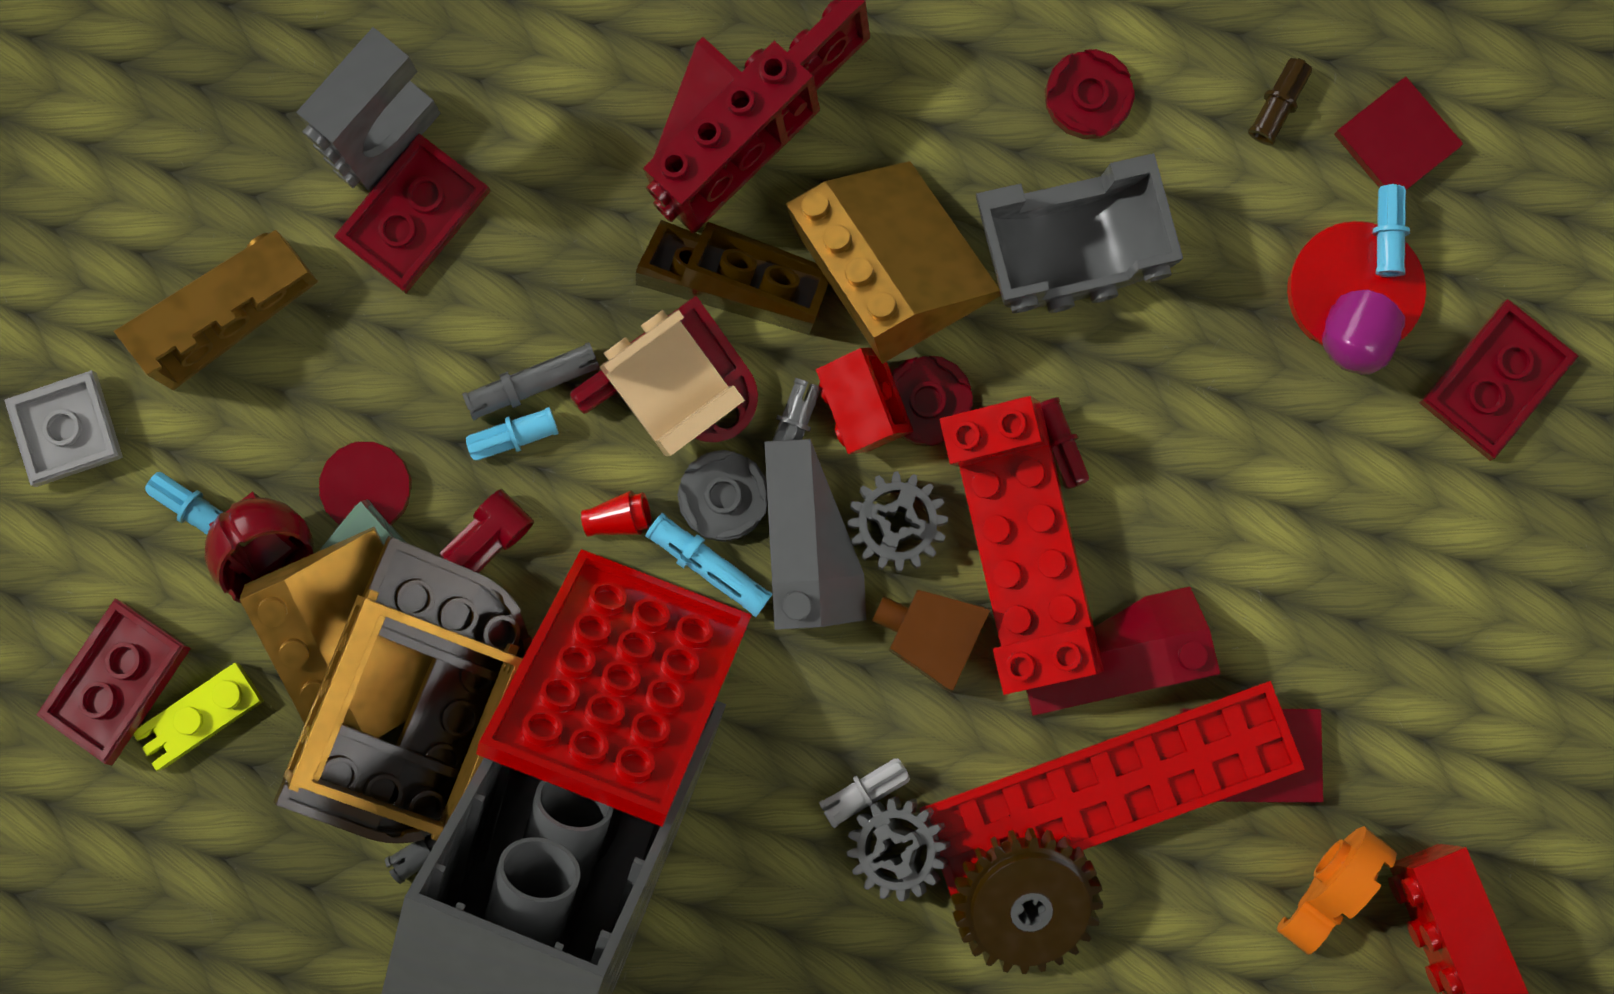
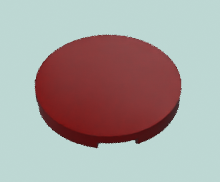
M1362 221L1343 222L1330 226L1316 234L1296 257L1287 285L1291 312L1304 334L1310 340L1313 339L1323 346L1322 335L1326 319L1331 307L1338 298L1352 291L1370 290L1385 295L1401 310L1405 316V327L1401 332V340L1404 339L1417 324L1426 300L1424 271L1417 255L1409 244L1405 241V275L1383 277L1376 275L1377 236L1373 235V228L1377 227V224Z

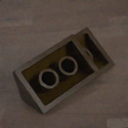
M661 220L635 272L636 285L686 300L697 296L704 305L807 335L810 334L829 284L817 263L711 222H707L700 235L697 233L693 234L687 229Z

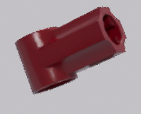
M499 489L479 506L473 515L474 520L439 554L448 561L479 573L502 549L507 550L516 544L531 529L534 520L503 489Z

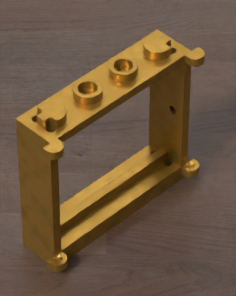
M369 589L365 597L357 595L283 777L289 783L288 789L298 792L299 788L314 792L431 833V838L437 841L484 757L476 755L478 743L515 675L522 658L516 656L519 649L516 645L509 643L504 651L380 604L376 602L379 592ZM386 617L503 661L440 821L320 779Z

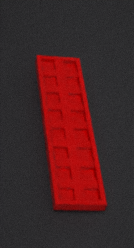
M1267 681L919 809L922 812L931 807L934 810L929 820L932 825L944 822L946 826L938 833L939 840H947L951 844L950 847L940 851V856L949 861V865L941 870L952 896L959 893L954 882L955 878L968 877L962 865L964 861L975 864L978 861L975 849L979 847L987 852L992 848L990 839L994 836L1002 843L1008 840V831L1013 830L1017 838L1025 837L1028 828H1033L1036 837L1041 839L1046 830H1050L1054 835L1056 844L1065 836L1069 838L1073 849L1080 847L1082 850L1297 773L1305 770L1273 685L1271 681Z

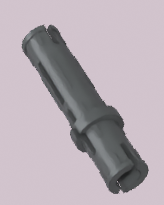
M588 342L581 347L512 375H509L508 371L499 375L500 380L468 393L464 392L462 395L468 410H470V415L473 421L481 416L508 405L516 408L521 405L520 401L594 370H600V367Z

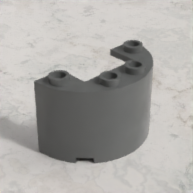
M1154 153L1110 163L1099 177L1025 194L1021 183L976 193V201L1003 303L1006 307L1011 308L1012 313L1026 312L1047 306L1049 313H1057L1074 307V301L1091 297L1092 303L1108 301L1118 296L1117 289L1142 280L1149 283L1170 277L1172 275L1170 268L1183 259Z

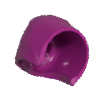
M1370 290L1346 293L1338 298L1329 311L1322 335L1323 347L1330 360L1342 370L1360 375H1370L1390 363L1401 340V332L1405 327V316L1398 306L1383 294Z

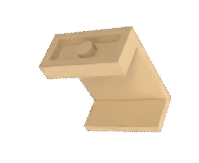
M664 310L658 312L641 325L645 334L636 341L630 343L624 337L605 351L604 355L608 361L600 366V369L665 456L673 455L745 401L735 386L728 387L680 321L684 316L679 310L669 316Z

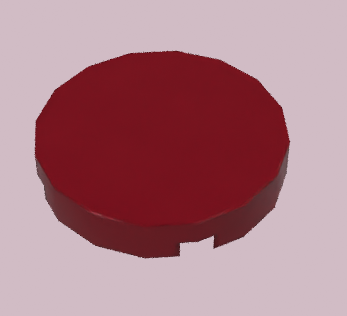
M1089 49L1075 54L1071 53L1063 57L1051 71L1045 88L1046 109L1053 122L1066 134L1081 139L1102 138L1115 132L1130 114L1135 99L1133 83L1130 79L1131 75L1127 67L1112 54L1097 49Z
M930 355L929 357L922 356L908 359L892 372L894 382L914 431L901 438L914 445L935 446L945 443L939 419L972 410L973 395L967 376L956 364L943 357Z
M354 442L339 448L326 461L319 477V497L326 513L339 525L352 509L363 500L368 499L390 525H393L405 513L409 504L412 478L405 462L392 449L376 442Z

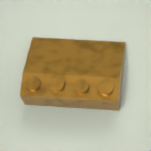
M911 161L825 181L786 203L796 233L882 364L1001 296L999 287Z
M375 526L244 585L240 602L304 724L357 595H363L384 544ZM378 635L342 724L379 738L405 722L433 657Z

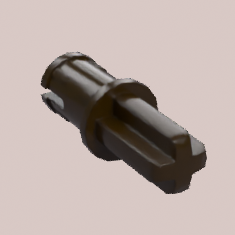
M1290 58L1273 89L1265 92L1264 99L1266 102L1254 124L1248 130V134L1256 141L1265 145H1273L1289 113H1295L1297 110L1296 100L1312 73V66L1306 63L1305 60Z

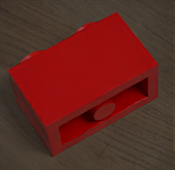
M872 347L859 348L816 369L820 380L819 387H822L820 394L823 400L830 406L836 422V436L839 442L846 448L848 454L869 452L914 432L888 363L886 361L882 364Z

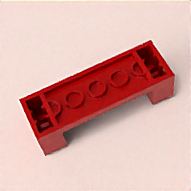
M1026 396L940 418L949 463L960 468L1001 647L993 648L1003 695L1104 672L1041 402L1032 396Z

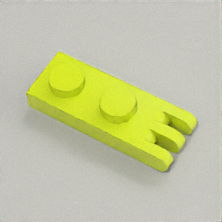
M233 663L138 727L133 736L137 741H140L153 732L155 733L156 738L143 746L142 750L146 756H150L164 747L167 753L158 757L152 763L155 770L159 772L257 707L264 700L240 663Z

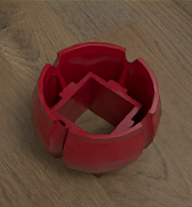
M253 491L239 502L232 504L230 509L220 513L209 524L210 529L205 540V562L213 581L222 588L224 593H229L233 600L241 603L240 597L245 584L314 554V540L305 520L287 504L270 498H261ZM255 538L253 541H251V542H250L249 544H247L245 547H243V546L240 545L241 542H244V543H245V542H247V541H249V540Z

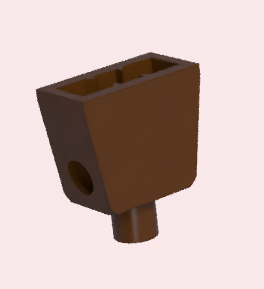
M917 590L909 607L883 596L872 621L897 632L889 648L891 653L942 689L952 692L990 610L930 592Z

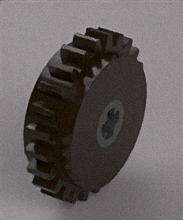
M1028 828L1025 837L1017 838L1013 830L1008 831V840L1002 843L995 836L990 839L992 848L987 852L979 847L975 849L978 858L975 864L964 861L962 864L968 877H956L954 881L959 893L951 896L956 910L952 913L956 926L959 927L958 930L963 943L969 942L971 952L975 957L983 954L985 963L988 966H992L999 959L1003 972L1007 973L1013 965H1018L1021 973L1027 974L1029 966L1037 965L1041 972H1045L1046 963L1054 960L1059 966L1064 964L1062 956L1068 951L1074 955L1079 953L1076 946L1079 940L1089 942L1092 939L1087 925L1099 926L1100 923L1094 910L1103 908V902L1098 894L1103 890L1091 860L1086 861L1087 858L1080 847L1073 849L1069 838L1065 836L1056 844L1054 835L1050 830H1046L1041 839L1036 837L1033 828Z

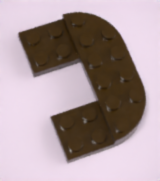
M387 537L362 597H365L369 589L379 592L376 602L502 651L505 650L509 643L519 647L516 656L524 658L532 638L528 635L525 622L520 614V608L502 587L475 571L394 537ZM386 617L379 636L433 657L397 744L342 724L320 779L440 821L503 661ZM283 778L273 801L277 806L378 842L411 843L425 840L424 837L431 835V833L299 788L298 792L288 789L289 783L285 778Z

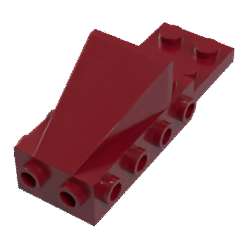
M866 0L831 1L823 11L822 19L812 29H804L796 35L790 44L788 52L774 40L765 50L762 48L756 50L746 61L742 72L704 37L696 43L655 154L643 167L650 183L646 189L655 199L653 205L668 221L673 222L677 218L695 234L820 111L817 90L870 39Z

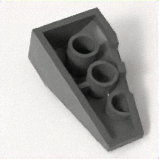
M811 439L765 442L775 630L825 627L866 620L864 573Z

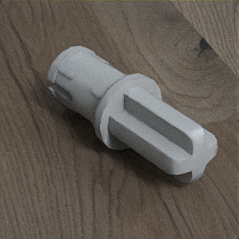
M896 758L861 779L856 775L853 777L854 783L829 798L821 800L819 804L822 810L825 811L824 814L832 827L836 828L838 824L910 781V776L903 763Z

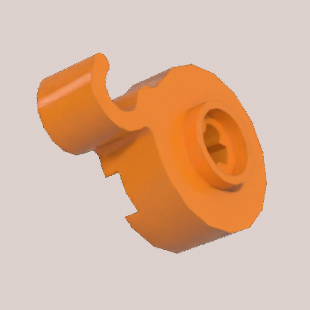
M1365 826L1357 828L1344 840L1337 841L1325 853L1315 868L1314 879L1307 892L1301 898L1297 910L1290 919L1286 917L1281 919L1277 931L1307 955L1312 954L1326 940L1332 929L1336 925L1341 924L1344 918L1342 914L1352 919L1382 886L1376 881L1383 864L1389 868L1393 867L1397 856L1396 851Z

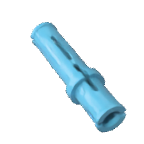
M664 513L657 517L645 537L678 559L676 564L683 569L687 566L698 573L706 581L743 606L754 617H757L773 595L772 592L757 584L738 568L703 544L704 538L698 534L694 537L675 524Z

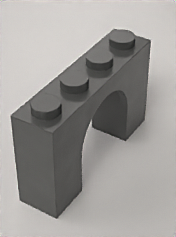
M374 27L296 112L307 126L302 133L314 143L313 147L324 156L323 159L333 168L332 171L351 188L354 189L359 183L369 192L372 191L419 133L422 135L441 114L434 100L410 81L418 72L410 57Z

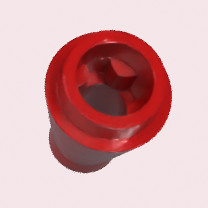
M630 490L593 508L582 510L581 521L587 537L595 535H641L642 530L651 527L652 515L645 493L634 494Z

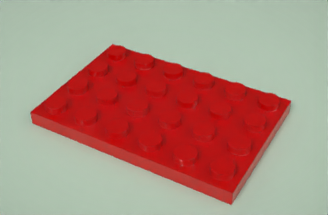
M581 549L478 743L476 755L663 827L752 615Z

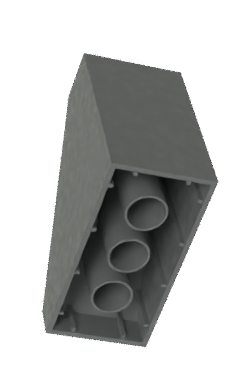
M716 700L663 827L484 758L405 895L382 994H613L713 744L726 704Z

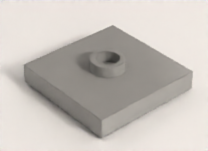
M92 370L4 400L31 486L38 487L123 458L97 373Z

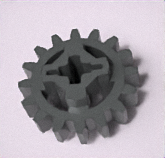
M894 472L891 483L887 484L878 475L874 479L875 490L872 491L865 486L860 488L859 492L865 501L863 503L852 501L850 509L859 514V518L848 520L849 528L859 529V534L851 542L853 546L865 544L867 548L862 555L865 561L873 555L879 557L878 569L883 570L887 562L891 561L894 562L896 572L901 573L904 561L908 560L917 569L921 566L919 555L923 553L925 556L933 558L936 552L930 543L932 541L943 543L946 537L936 530L937 526H943L948 522V517L936 514V510L943 506L944 501L943 499L931 501L928 496L934 486L928 484L919 489L916 487L917 475L915 474L909 478L908 483L901 482L899 472ZM900 493L896 501L885 506L878 503L874 504L877 499L886 494ZM915 499L924 507L928 523L917 517L912 506ZM897 511L905 514L904 522L909 524L910 528L902 527L899 533H894L890 531L891 523L885 520V517H894ZM867 521L878 526L883 537L880 546L871 538L867 528ZM910 538L922 541L911 550L895 552L899 543Z
M899 797L888 799L887 809L880 801L872 804L870 807L873 816L863 813L856 818L863 829H855L850 831L848 835L852 840L858 842L856 848L847 851V856L858 858L860 862L852 870L853 874L858 875L865 872L868 878L865 881L864 888L868 890L875 885L881 886L880 898L882 899L890 897L893 891L896 890L898 900L905 901L910 896V888L917 897L927 892L925 882L934 886L941 880L935 868L943 869L949 865V861L940 856V851L951 846L950 841L939 840L938 833L946 827L944 822L932 825L929 820L934 810L930 807L921 813L917 812L918 804L916 799L908 800L903 808ZM895 818L905 819L913 823L918 829L913 830L904 827L901 821ZM874 833L877 841L874 852L871 853V840ZM913 840V844L906 847V850L901 854L885 857V853L891 851L892 847L897 843ZM926 844L927 858L923 866L920 856L923 846ZM879 868L895 872L898 879L886 875Z

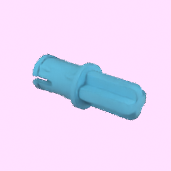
M1388 184L1378 189L1377 227L1373 228V235L1377 236L1376 275L1396 277L1405 275V236L1410 234V228L1405 226L1406 189L1401 185Z
M547 407L545 410L514 420L506 417L505 423L468 435L466 437V444L472 459L479 461L514 448L516 452L521 451L520 446L551 435H557L559 432L550 407Z
M156 472L145 486L149 496L177 514V521L180 523L186 521L206 535L210 529L209 524L220 513H223V511H220L203 499L202 492L197 490L192 493L162 472Z

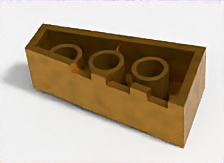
M274 230L271 233H263L257 236L244 250L114 330V333L146 375L174 391L318 281L287 240L277 230Z

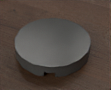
M727 450L709 452L693 461L681 478L677 494L681 514L690 528L706 539L720 542L741 539L755 530L765 516L768 505L766 478L757 464L742 454Z

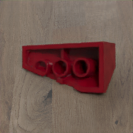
M1191 587L1145 596L1095 626L1094 630L1104 672L1028 689L1026 693L1031 714L1034 716L1220 674L1210 628Z

